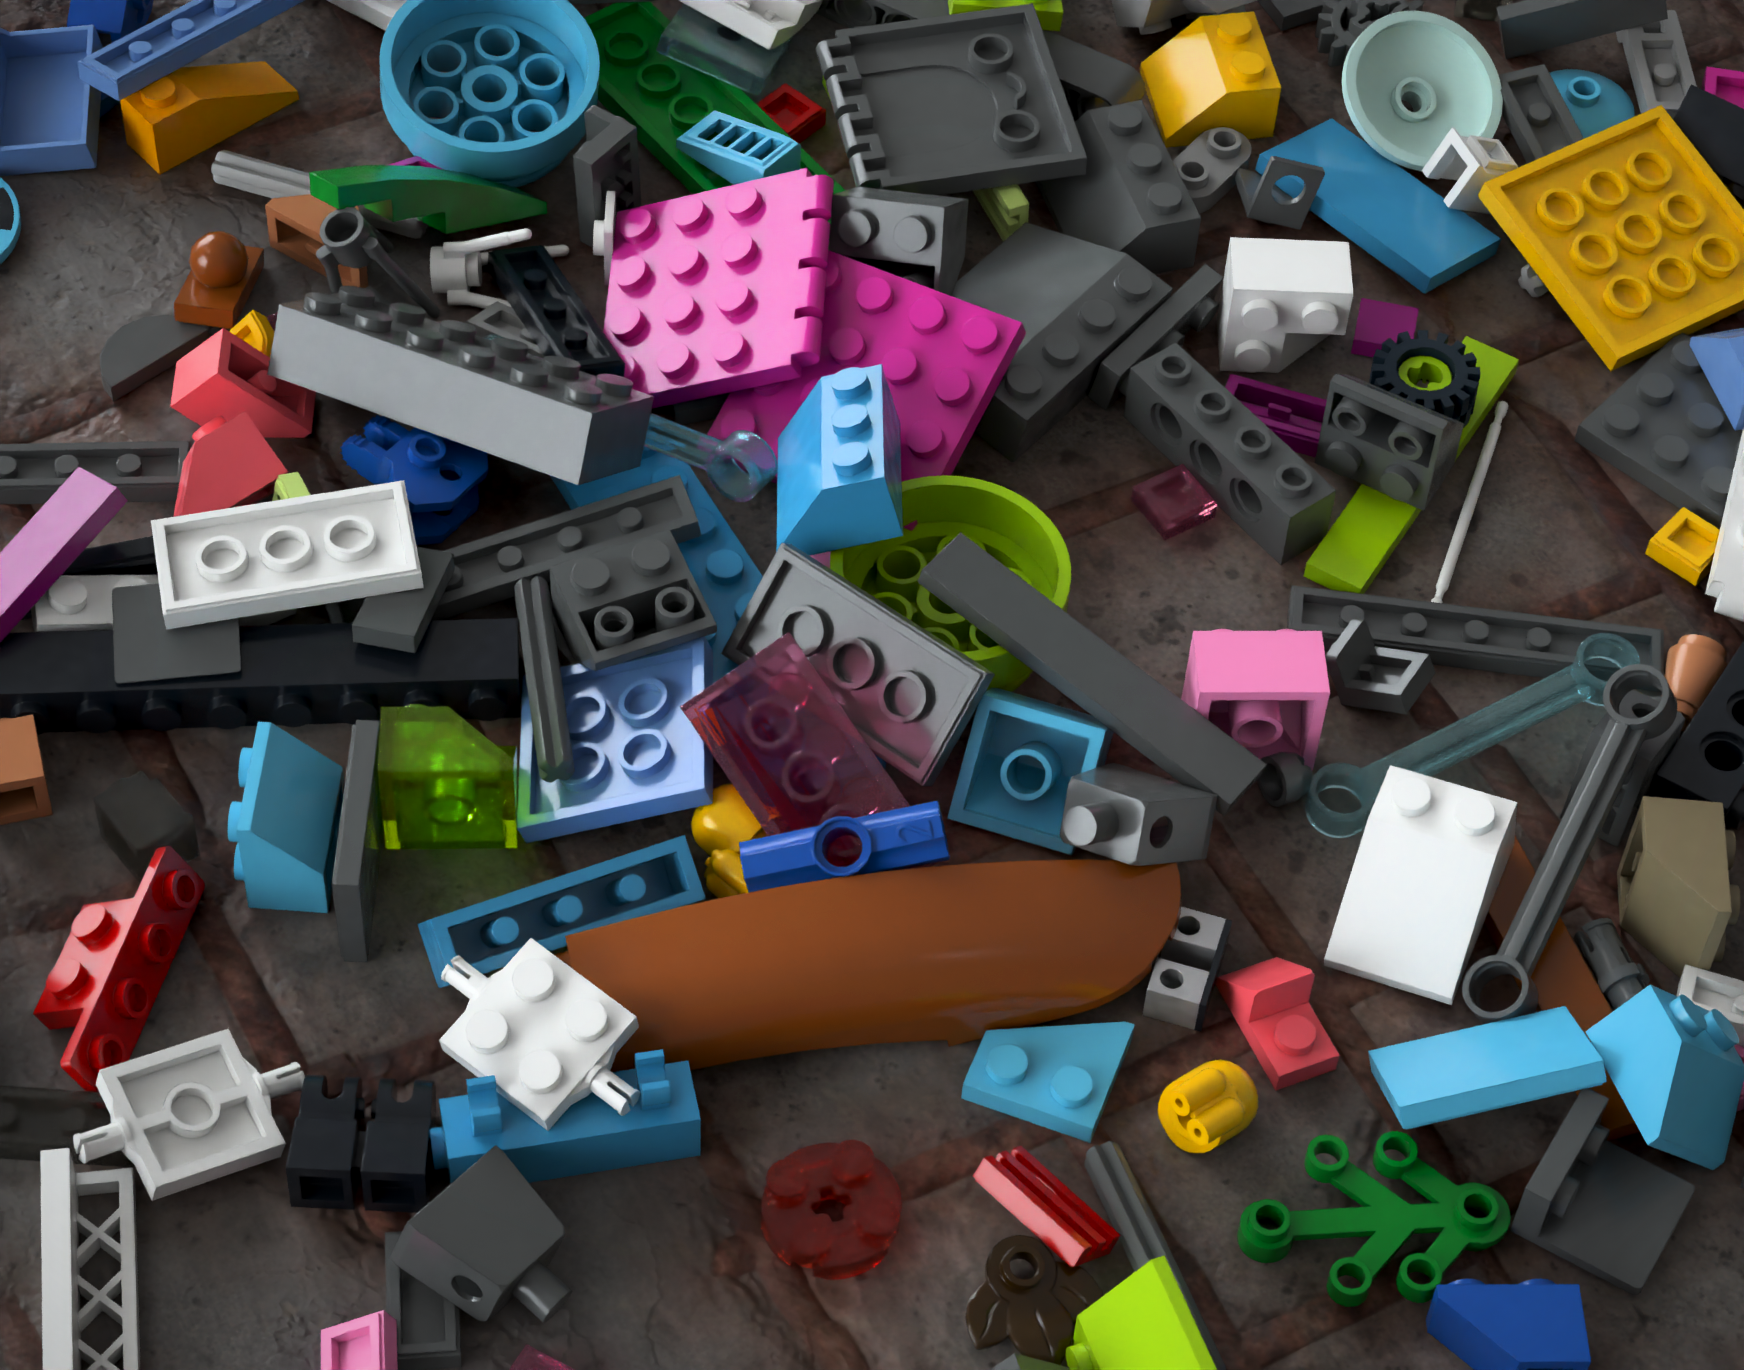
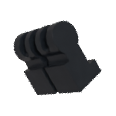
M306 1075L302 1086L299 1115L295 1117L286 1163L291 1207L354 1210L358 1180L362 1181L365 1210L418 1213L429 1203L430 1198L429 1179L432 1156L430 1129L435 1127L436 1121L435 1081L416 1080L412 1097L407 1102L401 1103L397 1102L396 1079L381 1078L377 1098L372 1101L371 1119H375V1121H368L367 1130L364 1132L359 1131L361 1119L366 1117L365 1101L362 1098L361 1077H346L341 1095L335 1099H328L327 1077L324 1075Z

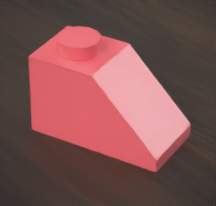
M222 328L176 362L170 407L200 426L218 416H223L226 422L246 411L265 438H305L312 433L316 392L267 375L270 358Z
M246 411L226 422L223 416H218L193 433L192 438L195 442L183 461L173 517L256 504L274 493L275 481L278 475L288 473V470Z

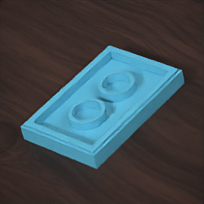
M1566 1006L1368 1051L1371 1072L1402 1128L1406 1130L1595 1087L1607 1082L1604 1060Z

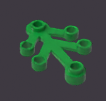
M1390 1131L1381 1135L1374 1150L1373 1165L1382 1176L1389 1179H1402L1432 1203H1407L1348 1161V1147L1340 1138L1333 1135H1320L1309 1143L1304 1161L1306 1172L1318 1182L1332 1184L1363 1207L1289 1211L1284 1204L1277 1200L1263 1199L1250 1204L1243 1211L1238 1227L1237 1241L1242 1252L1252 1260L1261 1263H1274L1288 1255L1293 1241L1371 1236L1354 1257L1341 1258L1332 1265L1326 1284L1328 1295L1334 1302L1341 1306L1354 1307L1366 1300L1374 1278L1413 1234L1440 1233L1425 1254L1414 1253L1402 1261L1396 1278L1397 1289L1404 1298L1415 1303H1424L1432 1299L1436 1285L1441 1283L1442 1276L1465 1250L1482 1251L1494 1246L1503 1239L1507 1233L1511 1215L1506 1200L1495 1189L1474 1182L1456 1185L1417 1158V1145L1406 1133ZM1391 1149L1397 1150L1406 1159L1395 1161L1388 1158L1384 1152ZM1321 1153L1330 1154L1338 1162L1327 1165L1321 1163L1316 1158V1155ZM1465 1209L1478 1210L1486 1215V1217L1475 1218L1469 1215ZM1268 1220L1277 1224L1279 1228L1268 1230L1261 1227L1257 1221ZM1411 1272L1424 1273L1431 1282L1428 1284H1417L1409 1278L1408 1274ZM1345 1275L1352 1276L1360 1282L1361 1286L1354 1289L1347 1288L1338 1281V1278Z

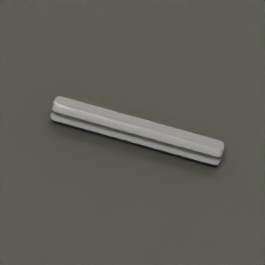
M227 150L219 151L215 161L212 163L211 173L213 174V180L222 185L268 198L311 194L309 173ZM364 205L358 206L366 221L375 228L419 239L424 236L428 227L427 224L419 221L417 217L392 222L365 208Z

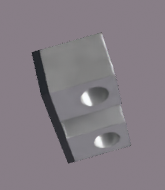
M1181 907V914L1173 940H1167L1161 951V957H1157L1146 992L1143 1009L1144 1016L1201 1032L1227 949L1232 920Z

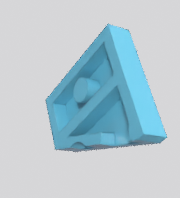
M1122 1021L986 1030L963 1082L961 1099L1091 1143L1132 1041L1135 1024Z

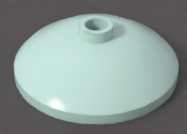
M1425 11L1395 12L1370 24L1357 37L1349 49L1342 71V93L1347 112L1364 140L1388 160L1409 169L1422 171L1452 127L1457 130L1460 136L1470 137V135L1486 138H1493L1498 128L1502 114L1503 97L1500 91L1502 87L1496 67L1481 43L1465 28L1454 21ZM1401 100L1407 101L1412 106L1413 112L1409 111Z

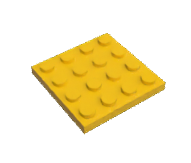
M1662 105L1486 181L1478 194L1479 199L1610 372L1662 348L1673 337L1681 333L1690 335L1744 309V209Z

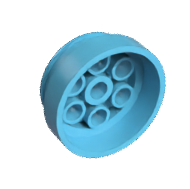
M408 0L395 13L382 39L380 48L381 101L391 127L402 142L407 145L413 156H419L444 170L463 172L512 187H519L534 182L552 171L585 135L584 112L592 105L597 106L600 70L599 51L595 37L586 20L568 0Z

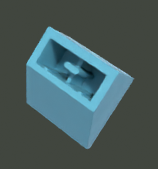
M258 722L253 748L243 747L240 754L238 779L239 786L245 788L242 802L232 801L228 815L229 842H237L234 856V878L245 883L248 908L328 913L345 786L343 767L273 723Z

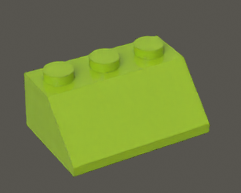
M1165 1255L1151 1259L1077 1315L1072 1346L1066 1348V1360L1069 1370H1217Z

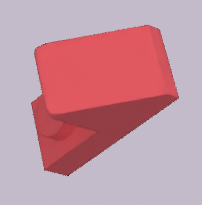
M1278 957L1219 976L1216 980V986L1275 1091L1336 1070L1340 1056L1309 1003L1315 978L1313 971Z

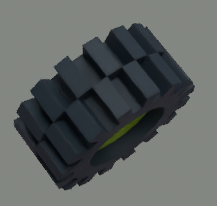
M1418 330L1416 339H1411L1408 331L1398 333L1397 343L1391 338L1384 341L1382 349H1377L1374 354L1369 383L1464 423V428L1469 423L1470 415L1473 414L1480 379V367H1476L1477 359L1473 352L1464 355L1466 345L1459 340L1452 346L1447 345L1449 335L1440 332L1436 340L1428 339V330ZM1419 380L1422 381V383H1426V381L1429 382L1427 388H1421L1416 385L1419 382Z

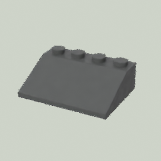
M1024 223L957 281L951 295L1022 322L1026 331L1024 339L974 433L1014 463L1089 394L1101 362L1170 298L1173 288L1126 253L1033 224Z

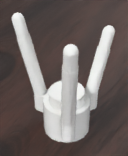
M524 228L467 241L443 242V246H432L430 250V278L433 293H447L448 305H471L486 309L498 301L512 307L507 300L472 293L470 288L471 286H481L482 266L488 265V252L480 253V251L528 240L532 236L531 230ZM566 245L544 246L551 257L566 256L569 253V247Z

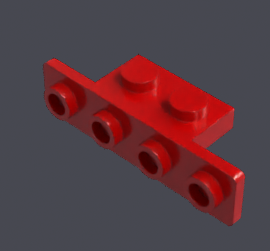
M171 846L158 847L155 850L134 898L85 904L82 906L80 913L72 923L70 935L57 963L47 977L45 989L33 1012V1015L49 1030L75 1027L60 1060V1065L97 1102H103L96 1086L99 1070L129 1061L205 888L203 879Z

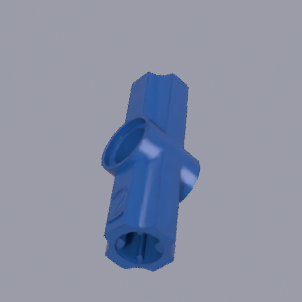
M938 801L857 818L835 816L824 821L819 826L739 842L740 859L748 893L831 878L903 870L950 860L947 837ZM841 836H853L862 842V852L859 859L847 867H837L828 862V849L831 843Z

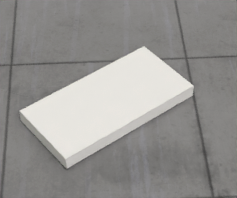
M404 480L151 520L166 630L424 588Z

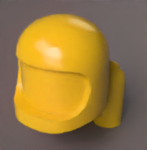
M723 784L714 788L713 804L696 807L691 821L695 842L711 856L705 861L707 868L704 877L706 878L708 890L717 898L748 893L740 859L739 842L777 835L780 832L783 833L786 827L779 820L780 818L777 816V813L775 814L774 809H771V811L767 808L763 809L754 799L751 800L745 788L736 784Z
M1214 1060L1203 1063L1170 1083L1160 1096L1157 1111L1162 1127L1177 1147L1189 1153H1205L1222 1145L1249 1126L1257 1114L1258 1094L1253 1080L1240 1066L1227 1060Z

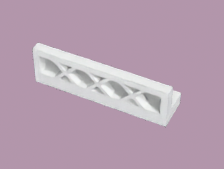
M70 1148L41 1150L43 1370H81V1358L91 1365L87 1370H120L114 1364L122 1356L124 1370H141L136 1192L133 1167L75 1173ZM119 1192V1208L99 1228L79 1214L78 1196ZM119 1230L120 1244L112 1238ZM79 1232L87 1237L80 1246ZM102 1248L121 1262V1270L99 1291L80 1276V1268ZM121 1292L122 1307L113 1301ZM80 1294L89 1300L81 1310ZM103 1311L122 1325L123 1333L100 1355L81 1340V1332Z

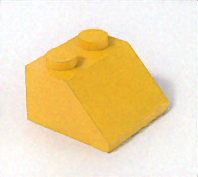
M1254 11L1200 16L1141 62L1140 74L1145 82L1146 92L1166 148L1190 145L1204 131L1218 127L1234 129L1246 136L1247 139L1273 137L1281 85Z

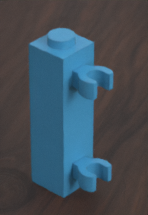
M663 1049L635 1053V1069L613 1072L631 1087L640 1091L638 1101L634 1107L629 1104L630 1111L626 1115L621 1116L618 1111L592 1092L587 1097L572 1104L549 1131L497 1092L495 1075L466 1079L468 1095L439 1099L441 1126L430 1129L434 1170L447 1168L451 1184L495 1145L507 1155L529 1183L700 1156L701 1118L689 1060L665 1064Z

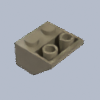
M1643 796L1617 870L1620 927L1679 978H1681L1685 964L1709 971L1712 962L1720 963L1722 961L1726 941L1725 929L1727 925H1736L1740 912L1739 886L1729 882V870L1733 867L1736 852L1735 832L1733 830H1725L1724 808L1721 802Z

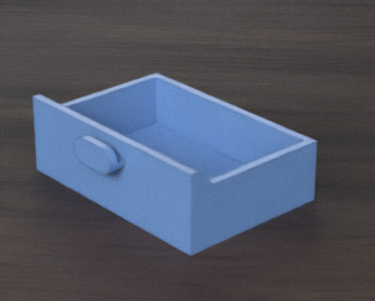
M94 25L13 32L0 28V176L96 168L101 91L79 79L77 64L81 59L103 48Z

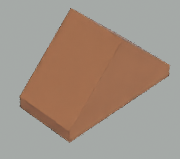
M311 194L272 198L265 205L270 247L326 276L325 268L316 256V251L325 245L320 238V226L328 214L337 208L317 199ZM341 264L338 265L343 286L361 288L369 286L367 266L355 269Z

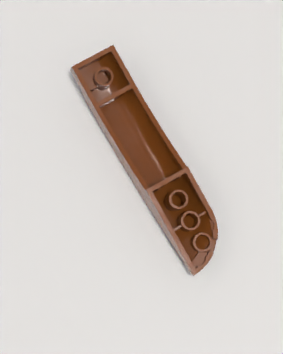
M1117 860L1007 861L883 871L743 893L616 922L566 935L568 951L554 955L637 1016L639 1028L617 1052L610 1070L611 1072L635 1069V1053L660 1049L664 1051L665 1064L689 1060L690 1070L740 1060L793 1052L878 1043L947 1040L950 1047L981 1039L986 1030L1024 1028L1082 1013L1111 1002L1128 992L1152 971V962L1163 949L1167 940H1173L1181 914V880L1177 862L1136 866Z

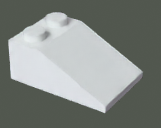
M1390 765L1365 826L1324 957V966L1452 1005L1514 846L1517 802Z

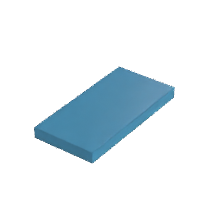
M1332 118L1259 155L1255 170L1260 175H1263L1271 156L1323 167L1325 175L1309 210L1422 293L1433 290L1496 255L1501 238L1463 211L1449 209L1443 201L1445 198L1400 166L1379 154L1369 144ZM1288 175L1278 179L1274 185L1294 199L1302 192L1304 181L1298 176Z

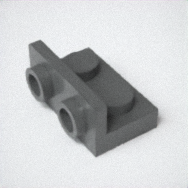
M592 105L584 112L586 142L573 155L580 241L593 248L594 220L605 219L607 191H616V216L619 211L641 206L637 127L630 124L624 118L615 116L596 105Z

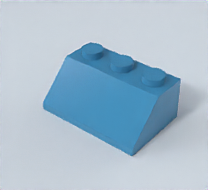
M882 364L865 368L850 367L836 374L821 377L778 437L776 552L781 543L792 544L807 555H814L903 536L900 421Z

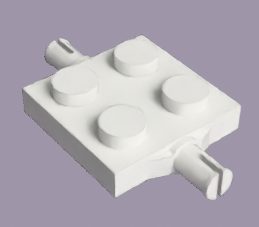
M530 938L502 970L492 974L489 978L468 964L460 955L451 960L453 968L449 964L445 966L441 979L451 984L470 1000L465 1012L439 1039L442 1050L477 1077L495 1075L497 1092L547 1131L551 1129L572 1104L587 1097L592 1092L618 1111L621 1116L626 1115L630 1111L629 1104L634 1107L639 1099L640 1091L631 1087L610 1070L617 1052L639 1028L637 1016L534 939Z
M229 1029L101 1069L97 1076L96 1086L110 1113L111 1124L81 1134H74L73 1144L75 1152L79 1154V1160L85 1164L90 1160L121 1150L135 1165L151 1201L279 1158L283 1153L286 1143L271 1115V1100L296 1091H302L305 1079L304 1072L300 1071L301 1066L297 1062H292L290 1065L260 1074L256 1068L242 1057Z

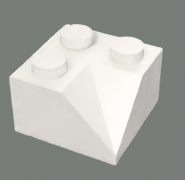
M1230 237L1217 315L1220 371L1279 373L1330 334L1345 335L1353 299L1349 242Z

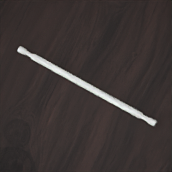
M1505 401L1497 403L1494 412L1495 418L1493 423L1490 424L1436 584L1437 591L1431 602L1443 603L1444 593L1448 590L1501 431V422L1506 416L1509 407Z

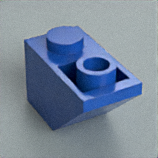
M1460 1279L1449 1284L1436 1285L1425 1319L1427 1332L1474 1370L1589 1369L1591 1356L1579 1284H1555L1548 1279H1530L1519 1284H1484L1476 1279Z

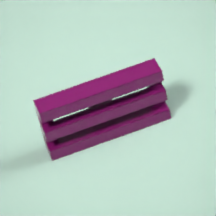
M1229 375L1225 388L1239 399L1244 406L1294 452L1316 458L1322 423L1319 422H1323L1327 400L1238 375Z

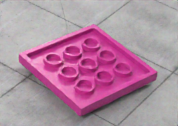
M829 250L827 267L824 269L827 276L824 314L820 318L823 326L819 362L815 365L802 367L801 378L730 392L701 444L703 451L710 458L777 484L778 437L820 378L836 374L850 367L865 368L882 364L900 421L902 482L927 476H951L1026 335L1022 322ZM915 520L903 527L912 531L918 522Z

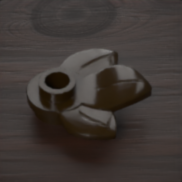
M1015 1235L1001 1240L991 1250L985 1264L986 1281L969 1298L965 1321L970 1339L976 1350L991 1348L1009 1338L1022 1355L1061 1365L1066 1357V1348L1071 1344L1074 1330L1073 1324H1076L1077 1315L1104 1296L1094 1278L1082 1267L1076 1266L1073 1268L1067 1263L1055 1261L1051 1251L1039 1240L1030 1236ZM1015 1259L1028 1261L1033 1267L1034 1276L1029 1279L1016 1277L1010 1269V1262Z

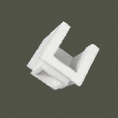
M1452 127L1424 166L1422 172L1430 179L1439 180L1442 178L1457 181L1443 200L1449 209L1491 214L1478 197L1484 182L1518 168V165L1499 139L1470 135V137L1460 136L1457 130Z

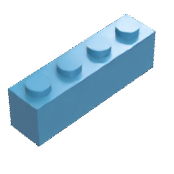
M682 835L429 919L417 925L437 986L442 988L451 985L441 979L442 972L447 964L453 968L451 960L458 955L480 973L485 974L505 967L530 938L534 939L548 951H553L567 946L566 935L686 906L704 900L706 897L686 837Z

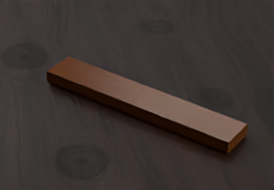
M1516 836L1512 852L1484 921L1498 950L1536 873ZM1559 917L1531 975V979L1538 991V1005L1535 1013L1566 1006L1588 1037L1586 1031L1613 1011L1564 922ZM1512 975L1521 991L1522 981ZM1605 1068L1607 1082L1603 1083V1085L1590 1087L1589 1089L1609 1098L1600 1125L1610 1130L1607 1141L1638 1133L1640 1130ZM1581 1090L1575 1091L1577 1097Z

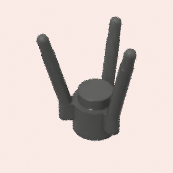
M346 207L345 209H336L328 214L320 226V238L325 245L316 251V256L325 268L331 294L339 293V288L343 286L338 269L339 264L358 269L367 266L375 260L432 318L439 316V308L387 254L393 252L394 245L367 222L360 211L355 207Z

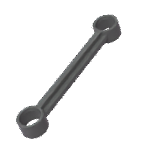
M1632 664L1625 666L1615 672L1606 683L1603 692V702L1611 718L1497 954L1478 960L1470 967L1464 977L1462 993L1465 1003L1482 1024L1535 1013L1538 1005V991L1531 979V975L1644 740L1660 736L1670 728L1677 714L1676 697L1665 676L1658 669L1650 665ZM1641 686H1653L1662 692L1659 705L1650 714L1641 718H1626L1620 715L1619 705L1624 696L1631 690ZM1501 975H1514L1522 981L1521 993L1516 1002L1509 1008L1499 1012L1482 1010L1479 997L1482 989L1490 980Z

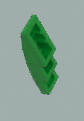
M362 165L309 172L311 195L339 210L346 207L364 205L365 208L392 222L417 217L419 221L445 234L547 214V202L518 188L463 172L423 166Z

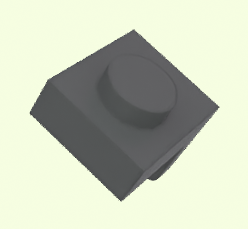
M1352 619L1337 641L1331 645L1326 655L1327 669L1332 677L1341 705L1407 714L1436 673L1429 654L1376 647L1365 620Z

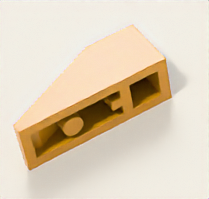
M265 61L181 67L120 100L126 142L161 175L299 100V94L289 82Z

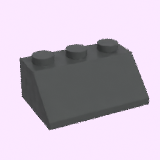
M1143 101L1127 102L1091 109L1085 112L1075 121V125L1087 156L1086 174L1035 182L1059 233L1126 253L1153 274L1193 267L1201 216Z

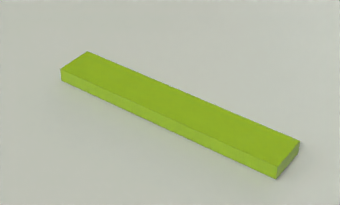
M1468 336L1462 341L1466 345L1464 355L1473 352L1477 359L1476 367H1480V379L1473 414L1470 415L1469 423L1462 430L1455 461L1516 374L1519 359ZM1361 484L1306 562L1303 577L1331 590L1364 594L1411 527L1421 509L1403 501L1395 500L1387 494Z

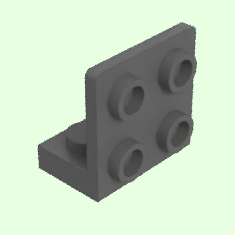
M1589 1088L1582 1089L1525 1187L1510 1231L1632 1295H1638L1641 1293L1694 1194L1695 1187L1686 1180L1607 1141L1610 1130L1600 1125L1609 1098Z

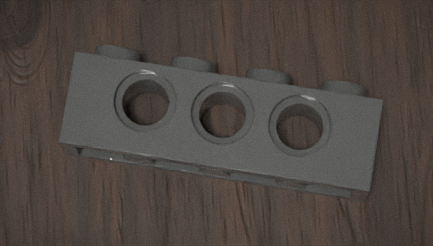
M1174 343L1130 368L1123 417L1272 558L1282 565L1323 540L1328 532L1336 489L1182 347Z

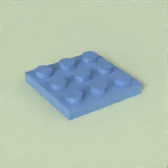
M705 636L598 671H594L581 663L560 667L575 772L568 780L557 779L550 783L540 777L526 675L523 676L517 830L526 843L713 804V737L695 712L697 710L713 732V728L700 711V708L708 706L713 717V650Z

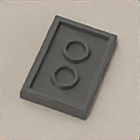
M356 720V725L353 724L332 877L341 957H344V962H368L388 801L380 721Z

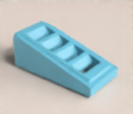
M716 110L676 139L677 149L734 185L800 170L801 144L783 134ZM714 132L718 133L712 140H705ZM728 140L732 142L728 147L722 146Z

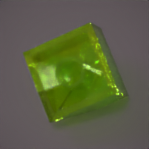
M411 704L404 707H381L378 779L386 849L518 848L517 809L519 772L517 746H496L448 706L428 707L421 704Z

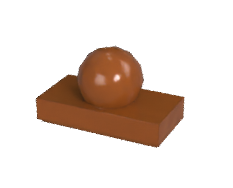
M224 231L208 232L191 247L189 258L191 271L174 302L175 321L232 329L264 267V248L245 246L234 235Z

